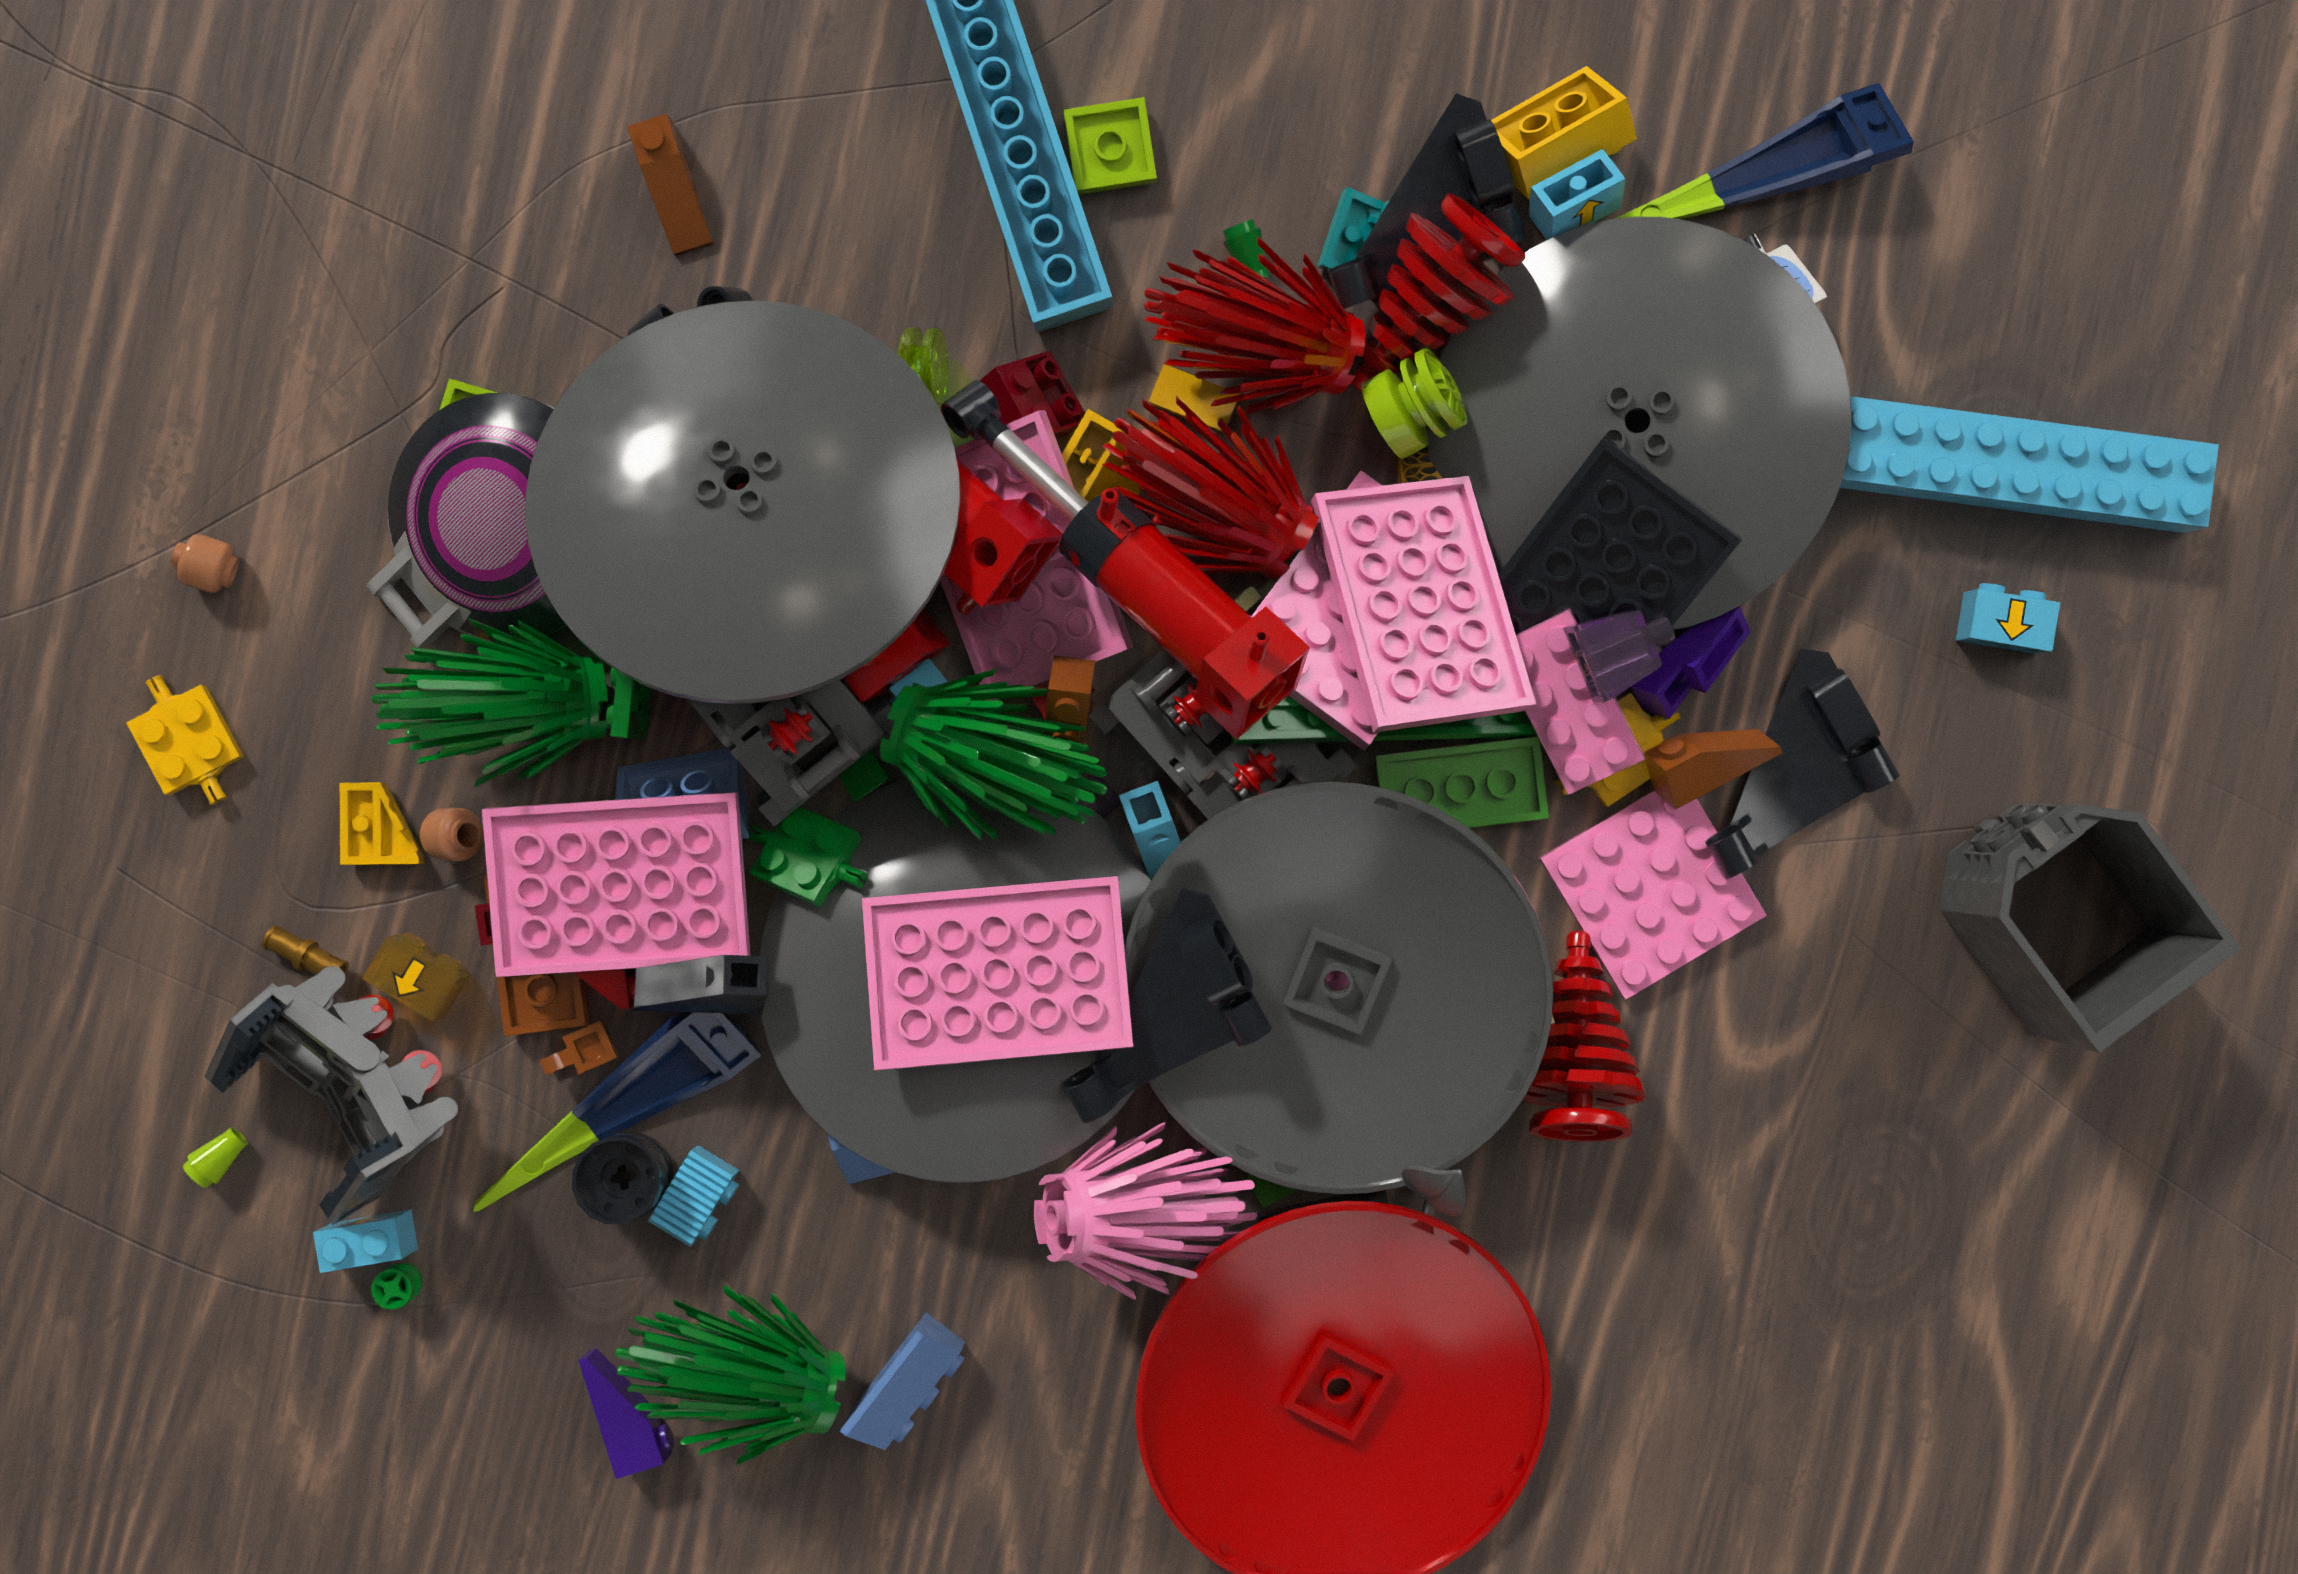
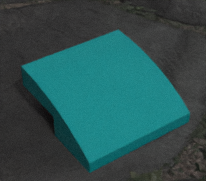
M1350 187L1343 189L1317 267L1328 271L1330 268L1355 259L1389 201L1382 202ZM1396 288L1389 290L1393 293L1398 294Z

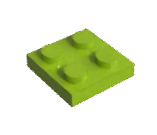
M1145 97L1064 109L1073 176L1078 195L1157 183Z

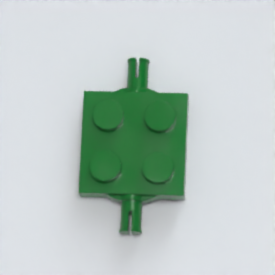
M798 807L784 818L773 832L763 829L756 824L750 826L753 832L749 831V838L747 840L763 846L762 852L749 871L760 882L819 908L829 892L840 881L847 882L859 889L864 886L862 881L867 882V872L850 866L852 854L862 840V837L856 830L801 807Z

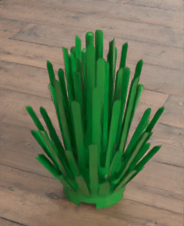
M468 618L470 625L484 630L485 634L492 637L495 642L503 644L499 645L467 634H461L460 638L463 642L480 646L477 648L480 655L411 647L410 649L414 654L405 655V658L410 662L436 664L442 669L464 671L382 667L386 674H404L408 676L399 683L374 684L378 690L415 691L375 694L371 698L374 704H382L376 714L379 719L418 720L379 723L374 729H407L405 734L409 737L390 739L387 745L416 742L409 746V749L412 751L443 746L434 755L420 757L415 765L463 754L471 756L501 746L545 737L490 761L482 769V774L487 775L477 779L473 788L549 752L519 772L518 780H522L527 776L530 779L538 772L541 773L583 741L603 739L607 728L606 720H599L603 701H608L604 668L602 663H597L598 657H580L518 620L520 629L512 625L508 626L510 633L517 636L514 637ZM425 689H442V690H425Z
M997 668L930 687L913 682L912 687L905 685L902 688L887 717L894 720L890 740L881 738V759L899 767L929 812L931 810L935 817L938 815L948 828H950L951 819L926 786L980 841L982 832L959 809L993 839H998L997 832L935 775L954 785L988 811L996 809L1041 835H1045L1044 831L1055 835L1056 830L1053 826L1027 813L1026 805L1058 820V814L1080 824H1086L1087 821L1079 813L1095 817L1091 809L1075 804L1080 800L1087 803L1095 801L1093 793L1078 787L1100 795L1107 793V787L1081 777V773L1086 772L1102 778L1108 775L1106 769L1095 765L1099 762L1098 758L1083 754L1090 751L1088 745L1053 738L1052 736L1044 735L1043 732L1049 731L1065 734L1070 730L1083 732L1088 727L1001 713L1025 712L1029 707L1024 704H1003L1001 700H986L1045 696L1048 693V689H1034L1035 686L1022 687L1023 685L1007 686V682L966 687L967 685L981 682L983 678L993 676Z
M723 1286L724 1293L769 1328L763 1324L756 1323L752 1319H747L734 1310H728L727 1313L732 1319L753 1331L751 1332L673 1299L676 1307L683 1309L687 1316L698 1320L700 1323L697 1325L662 1312H657L654 1316L656 1319L663 1321V1323L642 1316H636L634 1319L638 1324L691 1340L627 1328L631 1335L644 1337L642 1340L644 1347L633 1345L629 1349L618 1348L615 1351L617 1358L638 1362L639 1367H641L620 1365L617 1368L618 1373L616 1375L668 1385L653 1387L632 1384L626 1389L628 1392L698 1400H682L679 1404L639 1403L635 1405L634 1408L636 1410L652 1411L647 1418L699 1419L701 1422L768 1420L688 1436L680 1441L681 1445H688L722 1438L719 1442L711 1443L710 1446L701 1448L697 1456L757 1440L747 1446L745 1451L748 1453L738 1457L736 1465L804 1433L825 1434L832 1426L841 1404L833 1401L837 1380L845 1382L846 1375L843 1355L840 1352L824 1349L794 1312L791 1313L773 1293H771V1302L784 1315L785 1320L777 1314L772 1315L750 1296L748 1298L743 1293L740 1296L727 1286Z

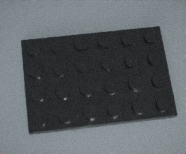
M1604 436L1498 576L1515 634L1521 633L1569 608L1577 623L1605 617L1607 620L1612 621L1631 617L1635 629L1610 642L1596 643L1585 638L1603 672L1611 660L1635 650L1644 648L1648 657L1661 640L1654 643L1649 635L1647 626L1663 620L1664 627L1668 632L1739 545L1742 537ZM1615 646H1619V649H1618V650L1614 649V650H1612V651H1609V650L1615 648ZM1640 663L1631 671V673L1629 674V679L1638 670L1642 663ZM1629 680L1612 690L1615 697Z

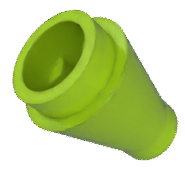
M230 1127L223 1134L188 1154V1161L182 1167L186 1174L203 1188H207L212 1183L218 1184L241 1150L248 1145V1141L238 1130Z

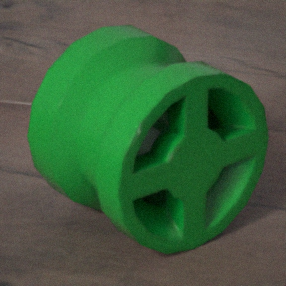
M407 1262L396 1263L378 1273L371 1285L372 1296L380 1307L388 1310L398 1309L419 1295L423 1286L422 1275L413 1264ZM401 1281L403 1282L404 1288H405L406 1290H403V1289H402V1286H401V1284H400Z

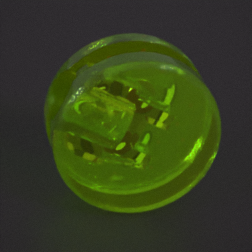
M907 327L900 338L898 355L921 378L937 405H939L944 398L948 378V349L944 332L940 328L929 327L923 337L919 327Z

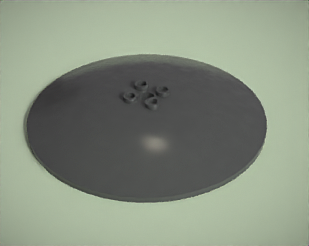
M1627 217L1583 225L1556 235L1525 252L1526 259L1520 266L1515 268L1506 266L1497 276L1509 287L1515 299L1504 306H1499L1482 297L1486 301L1484 303L1491 308L1492 313L1480 321L1472 319L1467 314H1463L1462 317L1468 322L1469 328L1458 335L1451 334L1440 358V362L1449 371L1459 389L1467 415V424L1457 430L1449 426V434L1442 438L1434 434L1427 426L1429 460L1442 478L1469 476L1497 573L1501 572L1601 439L1606 436L1742 537L1739 545L1670 630L1690 627L1716 618L1741 606L1768 588L1802 555L1822 527L1835 502L1844 476L1850 448L1852 418L1850 390L1845 366L1836 340L1823 314L1809 294L1783 267L1767 254L1744 240L1713 227L1666 217ZM1640 410L1649 417L1650 424L1644 432L1632 433L1626 428L1625 417L1631 411Z
M736 301L705 305L667 316L623 338L588 366L564 393L543 429L530 465L525 509L528 545L535 570L544 591L563 622L580 642L609 666L647 687L677 697L713 703H760L789 698L816 690L847 676L888 648L913 623L938 586L952 553L960 513V475L955 447L947 423L934 397L913 369L885 343L854 324L834 315L808 307L768 301ZM736 473H743L750 477L748 484L740 490H732L726 486L729 477Z
M935 775L997 832L998 839H993L959 809L982 832L980 841L926 786L951 819L950 828H948L938 815L935 817L931 810L929 812L905 778L875 790L860 802H854L832 819L834 822L856 830L862 837V840L852 854L850 862L851 867L865 871L868 874L867 882L862 881L864 884L862 888L859 889L847 882L840 881L829 892L820 908L778 890L768 914L760 949V956H767L766 999L763 1014L761 1015L767 1042L780 1073L790 1091L805 1111L829 1135L849 1150L870 1162L897 1173L925 1180L951 1183L984 1182L1012 1177L1058 1160L1084 1144L1104 1128L1124 1107L1136 1089L1124 1096L1104 1116L1092 1122L1083 1123L1064 1090L1063 1082L1071 1075L1096 1062L1103 1050L875 1071L862 898L1118 876L1125 950L1133 916L1151 880L1136 854L1120 834L1093 810L1092 812L1095 817L1079 813L1087 821L1086 824H1080L1058 814V820L1026 805L1027 813L1053 826L1056 830L1055 835L1044 831L1045 835H1041L996 809L988 811L954 785ZM1081 801L1075 803V804H1078V805H1080V806H1083V807H1086V808H1088V809H1091V808H1089L1088 806H1086L1084 803H1082Z
M1307 783L1270 790L1247 798L1219 812L1196 828L1167 857L1147 886L1133 916L1125 945L1129 997L1181 889L1185 888L1208 894L1212 899L1251 972L1253 979L1252 992L1272 1026L1268 1034L1249 1045L1238 1046L1235 1041L1230 1042L1148 1081L1154 1093L1171 1116L1193 1138L1215 1155L1231 1157L1233 1161L1230 1164L1245 1172L1285 1187L1318 1193H1371L1405 1186L1406 1184L1402 1179L1401 1173L1406 1166L1412 1165L1435 1170H1446L1472 1154L1488 1141L1511 1117L1525 1097L1538 1072L1547 1046L1552 1021L1553 985L1546 939L1536 911L1522 885L1498 854L1463 823L1430 804L1386 788L1358 783ZM1332 971H1341L1347 975L1349 984L1343 989H1333L1326 983L1325 977Z

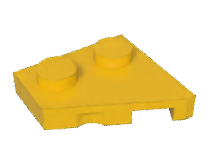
M386 782L339 783L340 865L424 864V856Z

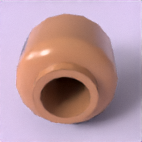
M203 534L192 535L186 544L178 542L171 558V565L177 567V578L182 584L208 593L219 592L223 587L230 588L240 562V558L234 556V549L231 544Z
M438 808L426 816L420 829V841L424 850L431 857L442 861L468 860L476 855L481 848L484 838L480 819L472 811L464 808Z

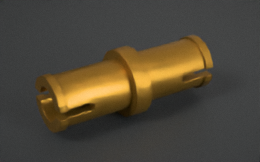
M278 925L272 926L262 941V948L291 961L293 968L299 971L306 969L317 975L324 968L335 966L342 969L344 974H346L349 967L348 961L342 960L319 948L318 942L312 939L303 940Z

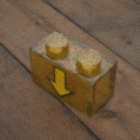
M405 932L404 935L387 936L362 979L430 1021L445 1018L470 975L460 970L462 964L451 956L443 953L437 956L425 948L427 943L412 933Z

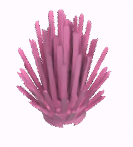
M1166 1122L1155 1126L1137 1138L1136 1136L1112 1150L1116 1140L1111 1139L1117 1134L1116 1126L1063 1173L1048 1174L1041 1179L1039 1185L1046 1186L1042 1200L1034 1201L1036 1236L1039 1244H1047L1052 1254L1047 1256L1049 1261H1069L1105 1286L1108 1284L1132 1299L1136 1300L1134 1291L1108 1274L1125 1282L1133 1280L1171 1296L1168 1288L1163 1287L1167 1284L1162 1278L1117 1261L1153 1271L1160 1270L1190 1279L1197 1278L1198 1274L1194 1271L1136 1255L1201 1262L1208 1255L1191 1253L1210 1254L1219 1246L1184 1244L1181 1241H1220V1239H1231L1241 1231H1224L1222 1227L1232 1226L1230 1224H1240L1243 1221H1252L1257 1218V1213L1255 1212L1239 1214V1212L1245 1210L1246 1205L1243 1201H1239L1236 1196L1204 1198L1205 1195L1236 1193L1240 1190L1253 1189L1255 1184L1251 1180L1226 1183V1181L1214 1178L1226 1176L1229 1168L1193 1172L1231 1163L1233 1160L1229 1156L1180 1166L1181 1163L1198 1159L1200 1155L1206 1154L1207 1148L1195 1151L1188 1148L1143 1165L1106 1174L1159 1147L1163 1141L1162 1139H1155L1147 1144L1144 1141L1161 1132Z

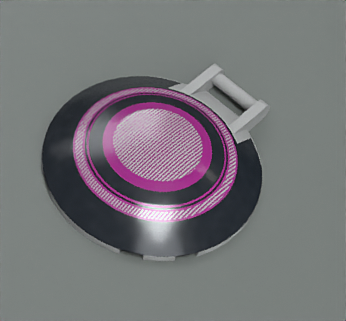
M485 393L469 396L455 401L434 413L417 429L404 447L392 476L388 498V527L395 557L368 582L366 587L374 597L380 596L412 636L410 641L416 648H427L450 626L467 635L495 642L492 637L485 634L484 630L470 625L468 618L514 637L517 636L510 633L508 626L512 625L520 629L518 620L545 636L567 626L546 595L535 570L528 545L525 520L526 488L530 465L538 440L551 413L555 409L553 406L527 398L524 395L511 393ZM401 578L432 615L425 624L420 621L393 586Z

